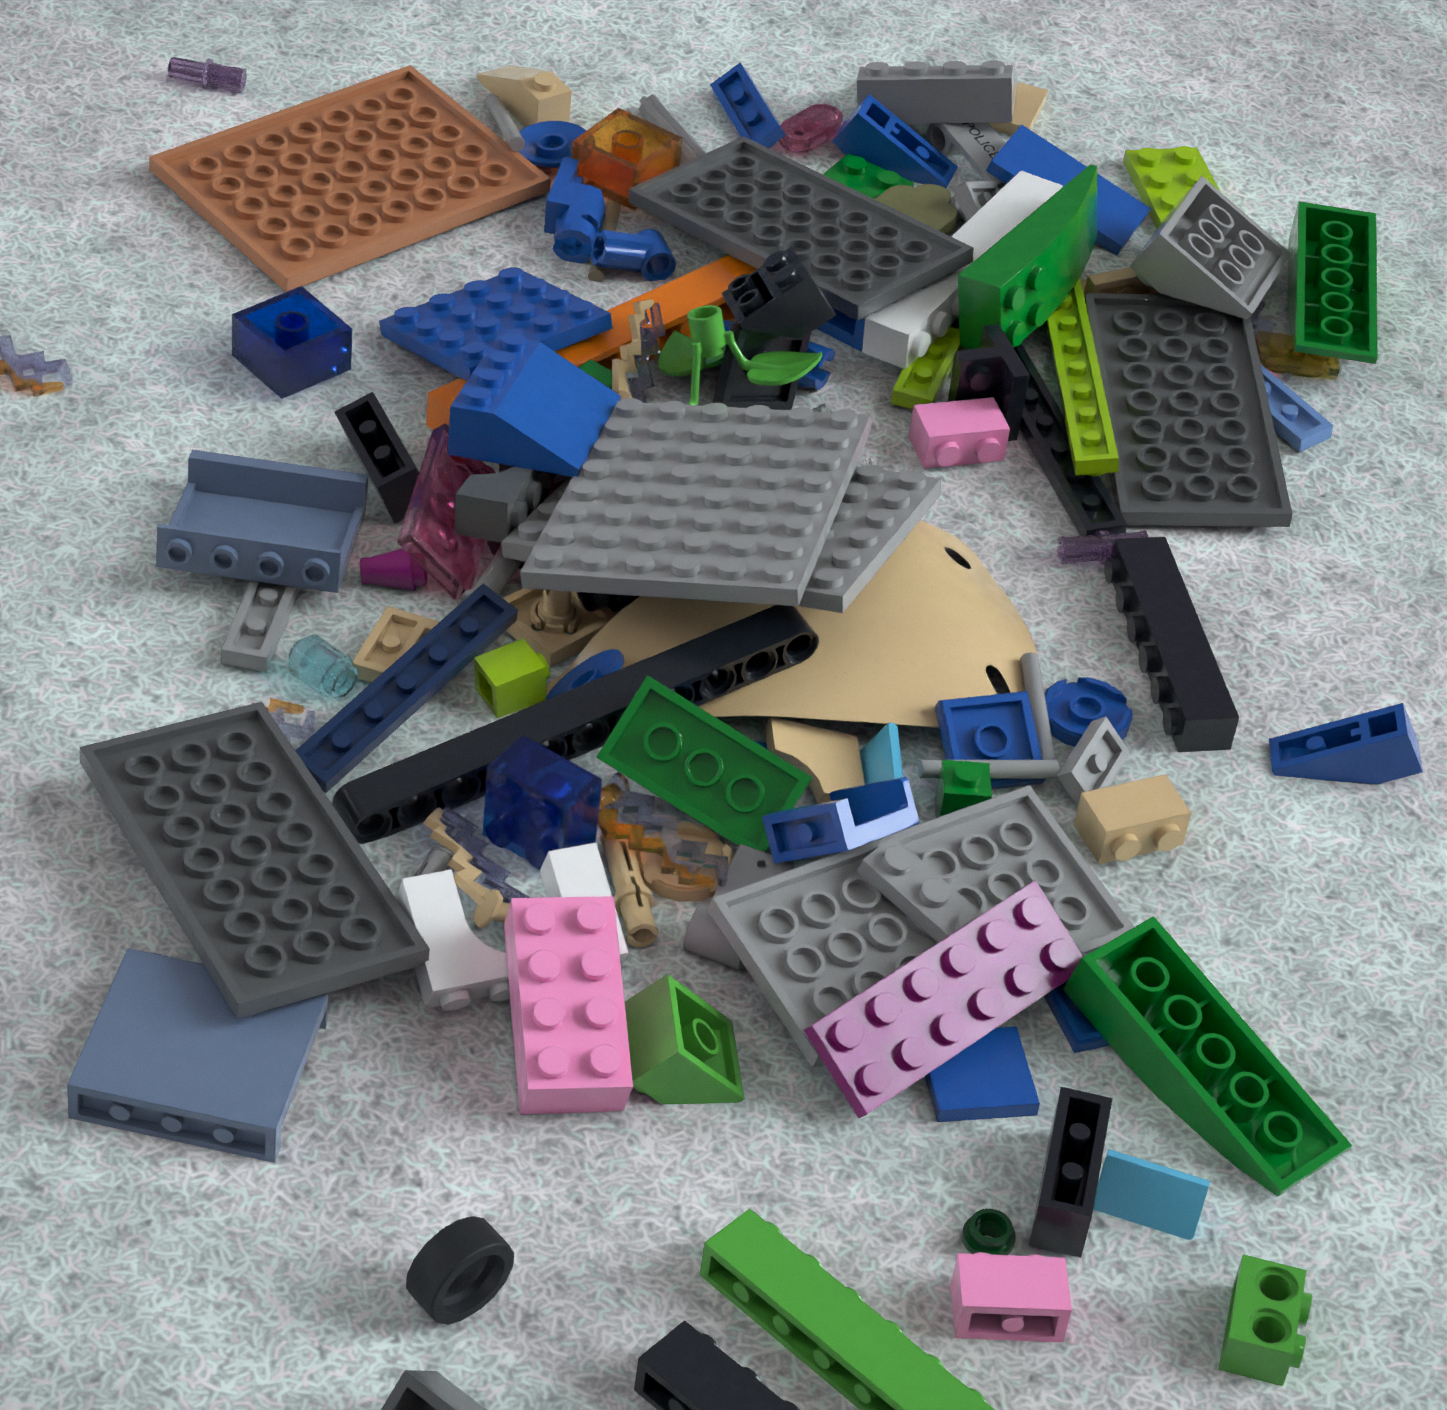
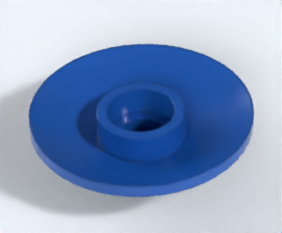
M544 121L529 125L519 131L525 141V146L517 152L535 166L558 168L563 157L581 160L591 150L590 134L583 127L574 123Z
M610 649L588 658L561 678L550 690L545 700L620 670L624 663V656L619 650Z

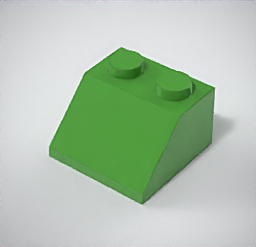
M668 974L625 1001L633 1087L638 1092L646 1093L662 1105L739 1103L745 1099L733 1021Z

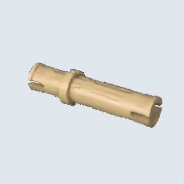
M620 822L611 823L601 830L600 841L604 848L616 892L614 895L617 914L623 918L628 943L633 947H646L657 940V935H659L651 911L654 901L650 889L644 885L629 827Z

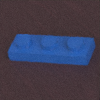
M741 62L710 84L740 137L744 136L767 148H771L777 141L786 136L780 123Z

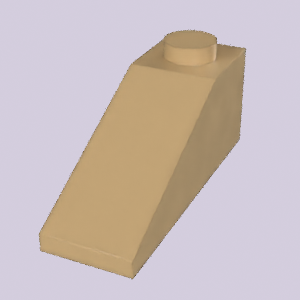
M509 65L477 74V79L492 94L499 97L505 108L524 127L544 121L569 122L572 91L552 71Z

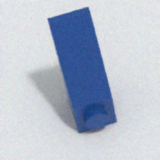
M870 94L845 119L831 141L839 147L844 155L849 153L854 156H860L867 162L885 170L894 171L899 176L920 184H934L946 189L958 168L957 165Z
M1403 703L1269 739L1271 766L1275 776L1381 784L1423 773L1418 739Z

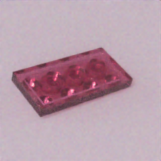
M444 423L432 430L397 543L454 600L458 601L462 593L466 590H471L486 540L455 534L456 493L471 474H492L496 472L481 460L448 455L449 426Z

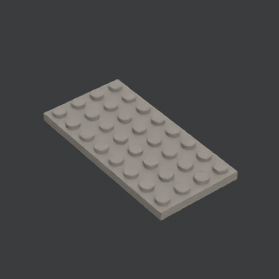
M1030 785L893 833L852 850L831 855L713 897L707 909L812 1067L824 1062L804 1032L805 1028L937 943L921 926L904 914L857 872L862 860L891 836L896 837L982 914L1036 880L1081 953L1089 954L1134 928L1133 924Z

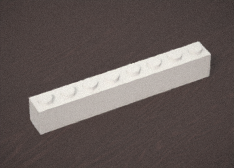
M1020 171L951 237L974 247V262L1058 192L1063 185ZM970 264L866 317L862 353L903 369H907L918 357L924 356L929 346L938 337H943L949 326L959 317L958 274Z

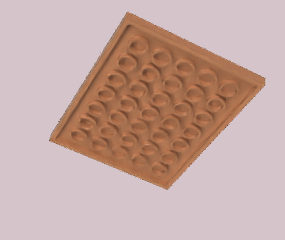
M411 65L149 156V170L285 292L292 291L550 192L551 182L550 177L519 152L513 151L508 143Z

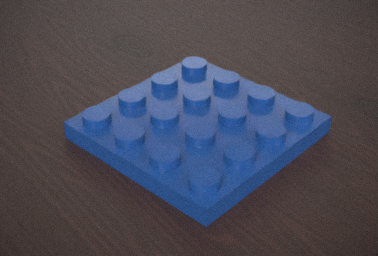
M518 267L503 269L498 273V276L484 281L468 282L464 285L463 289L453 293L434 295L429 299V302L416 307L397 309L394 315L379 320L381 334L385 338L465 381L469 379L497 335L520 334L525 336L527 340L541 342L551 350L557 351L613 329L610 312L593 305L592 302L570 294L567 290H562L546 282L544 279L537 278Z

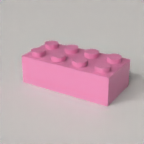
M614 896L511 898L504 923L520 1115L624 1111L633 1088Z

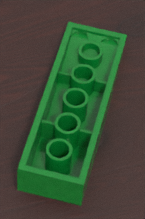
M1090 164L958 274L960 346L969 349L979 348L983 326L999 324L1011 345L1015 348L1034 330L1042 326L1066 299L1083 273L1097 238V166Z
M1298 201L1288 244V251L1291 253L1288 258V315L1293 349L1296 352L1376 364L1378 358L1376 213Z
M1154 916L1081 958L1063 988L1064 992L1125 1064L1165 1105L1234 1166L1277 1197L1349 1151L1352 1147V1144Z

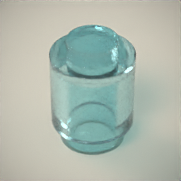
M313 634L306 638H301L290 649L288 656L289 672L323 697L331 696L334 699H341L355 686L358 679V670L353 666L352 659L320 636Z

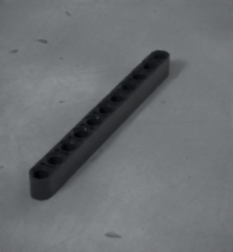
M774 605L354 779L336 791L332 805L359 844H366L386 838L424 822L436 808H441L443 813L602 747L647 675L696 706H700L807 660L818 648V635L795 606Z

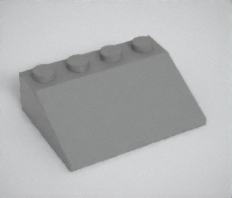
M997 60L986 61L981 65H966V63L961 61H949L944 63L943 66H927L925 62L920 61L909 62L904 66H889L885 62H872L867 64L866 67H860L857 77V102L859 105L870 94L905 124L1012 122L1018 74L1014 65H1005L1004 62Z
M1201 176L1172 208L1130 267L1136 272L1137 277L1142 283L1149 287H1154L1161 294L1248 319L1261 302L1291 253Z

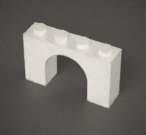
M597 843L548 851L540 869L547 897L612 896ZM452 869L402 878L396 899L430 948L429 961H426L425 965L414 968L425 1008L441 1006L443 1011H454L468 1006L472 999L490 996L492 1001L510 999L506 953L484 944L469 928L463 913ZM615 908L620 962L622 966L629 952Z

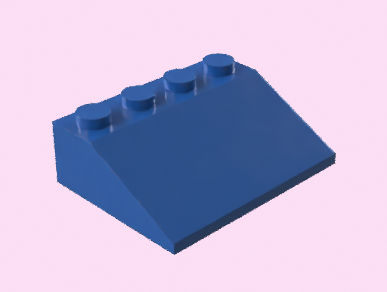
M514 333L503 336L497 335L450 406L448 455L578 477L617 401L621 400V395L541 342L527 340L525 336Z

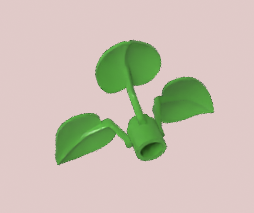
M707 305L697 307L688 312L687 317L691 338L674 330L660 353L658 367L659 371L667 376H686L692 374L691 396L687 405H698L700 370L722 363L726 344H728L741 368L748 371V380L751 383L766 386L784 385L801 378L820 362L822 351L820 353L772 351L757 354L751 361L747 360L735 342L733 331H725L721 308Z

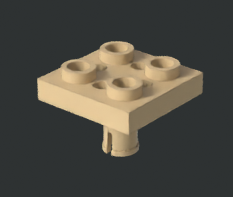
M522 588L503 598L518 609L517 621L506 631L516 640L524 638L535 653L539 652L544 656L549 667L582 651L590 640L617 615L608 606L601 610L588 612L580 603L577 592Z

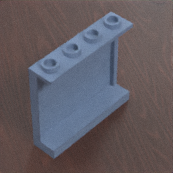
M192 449L188 458V482L169 525L158 524L156 567L338 593L366 514L369 475Z
M127 948L68 1081V1118L275 1163L281 1149L282 1125L318 1029H326L328 1024L329 993L237 1019L203 963Z

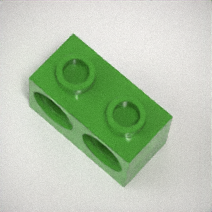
M1242 1255L1232 1287L1218 1370L1283 1386L1289 1367L1299 1369L1304 1354L1306 1336L1297 1334L1298 1325L1306 1326L1312 1303V1294L1303 1292L1307 1270Z

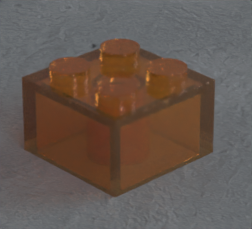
M617 108L573 140L571 158L579 160L578 176L584 177V184L600 189L603 197L616 201L620 205L635 211L638 207L629 203V188L679 166L683 137Z

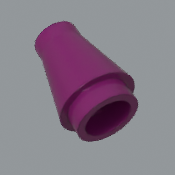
M413 546L373 557L361 558L360 576L362 585L373 584L416 591V586H427L428 568L425 550H414Z

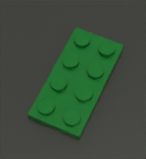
M648 675L596 757L735 845L739 846L742 844L765 853L770 846L762 816L794 808L812 780L810 775Z

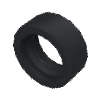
M470 1216L456 1220L434 1235L413 1259L406 1277V1289L436 1323L449 1325L462 1321L482 1309L505 1284L513 1268L514 1251L484 1218Z

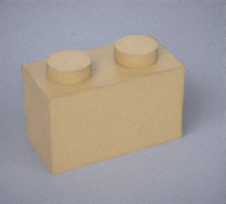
M1166 774L1082 792L1074 826L1098 864L1115 860L1126 861L1137 855L1159 850L1170 851L1177 846L1183 845L1191 811Z

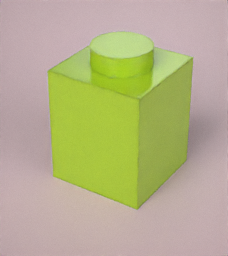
M524 638L474 657L475 689L497 718L545 701L547 697L546 679L550 678L549 666L544 656L539 652L535 653Z

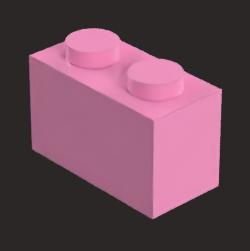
M994 397L914 405L908 437L924 469L1004 461L1010 428Z
M984 1252L957 1254L950 1284L955 1338L1064 1342L1072 1312L1066 1258L1044 1257L1041 1255H991Z

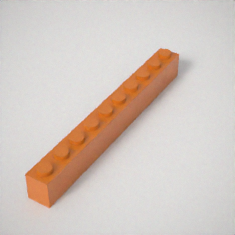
M727 255L607 310L611 313L613 329L554 352L578 368L591 359L612 370V359H621L620 346L632 342L628 315H635L633 302L653 299L654 305L645 310V319L640 322L641 356H634L637 368L654 360V356L662 351L674 330L691 338L687 314L692 309L707 305L718 306L721 308L724 320L730 321L735 317L721 293L728 289L729 284L735 278L743 274H751L757 268ZM462 378L428 392L426 425L446 442L449 439L450 406L467 382Z

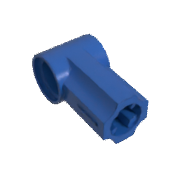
M646 229L637 234L602 230L600 233H595L591 242V260L594 266L641 272L643 277L650 282L666 280L673 274L676 268L675 258L663 235L654 229Z

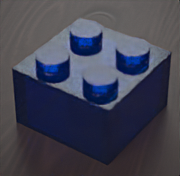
M300 286L232 314V356L283 399L351 370L353 329L303 286Z
M522 735L487 766L482 835L487 837L497 847L512 851L540 870L548 851L596 843L602 779Z

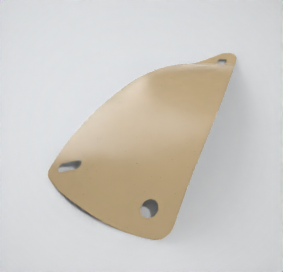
M920 520L844 613L795 606L819 638L818 648L810 658L698 707L714 717H792L882 724L895 723L896 725L939 728L935 705L939 700L997 694L986 673L988 665L998 669L1011 693L1025 691L1020 658L1025 653L1032 652L1037 654L1031 634L1019 612L977 555L954 535ZM945 547L954 550L962 556L970 565V569L964 568L955 562L947 554ZM640 596L614 616L590 640L566 671L546 684L547 695L568 672L600 652L610 649L619 650L624 656L622 669L774 605Z

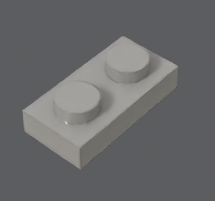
M966 181L952 189L957 198L955 200L957 212L965 221L972 218L1000 191L996 181Z
M1107 717L1091 721L1057 775L1065 791L1071 796L1077 806L1082 792L1110 787L1130 754L1129 749Z

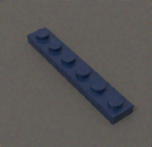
M482 584L295 750L322 791L327 793L472 662L474 657L482 653L517 621L518 609L485 584Z

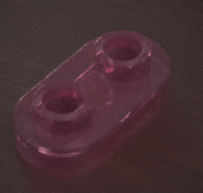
M827 104L809 106L782 122L781 127L786 136L780 139L779 143L783 148L793 153L812 151L834 138L842 125L843 114L838 108Z

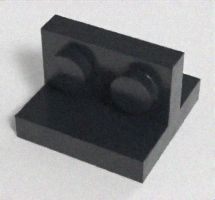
M737 320L736 324H731L730 331L734 333L735 342L743 356L750 361L755 355L765 352L789 351L806 353L811 332L798 339L744 331ZM726 344L713 403H722L727 407L737 408L764 405L774 410H791L800 378L788 384L777 386L751 383L747 377L748 371L741 368L728 344Z
M999 324L983 326L979 348L956 351L947 402L994 397L1010 428L1008 441H1014L1018 438L1030 374Z

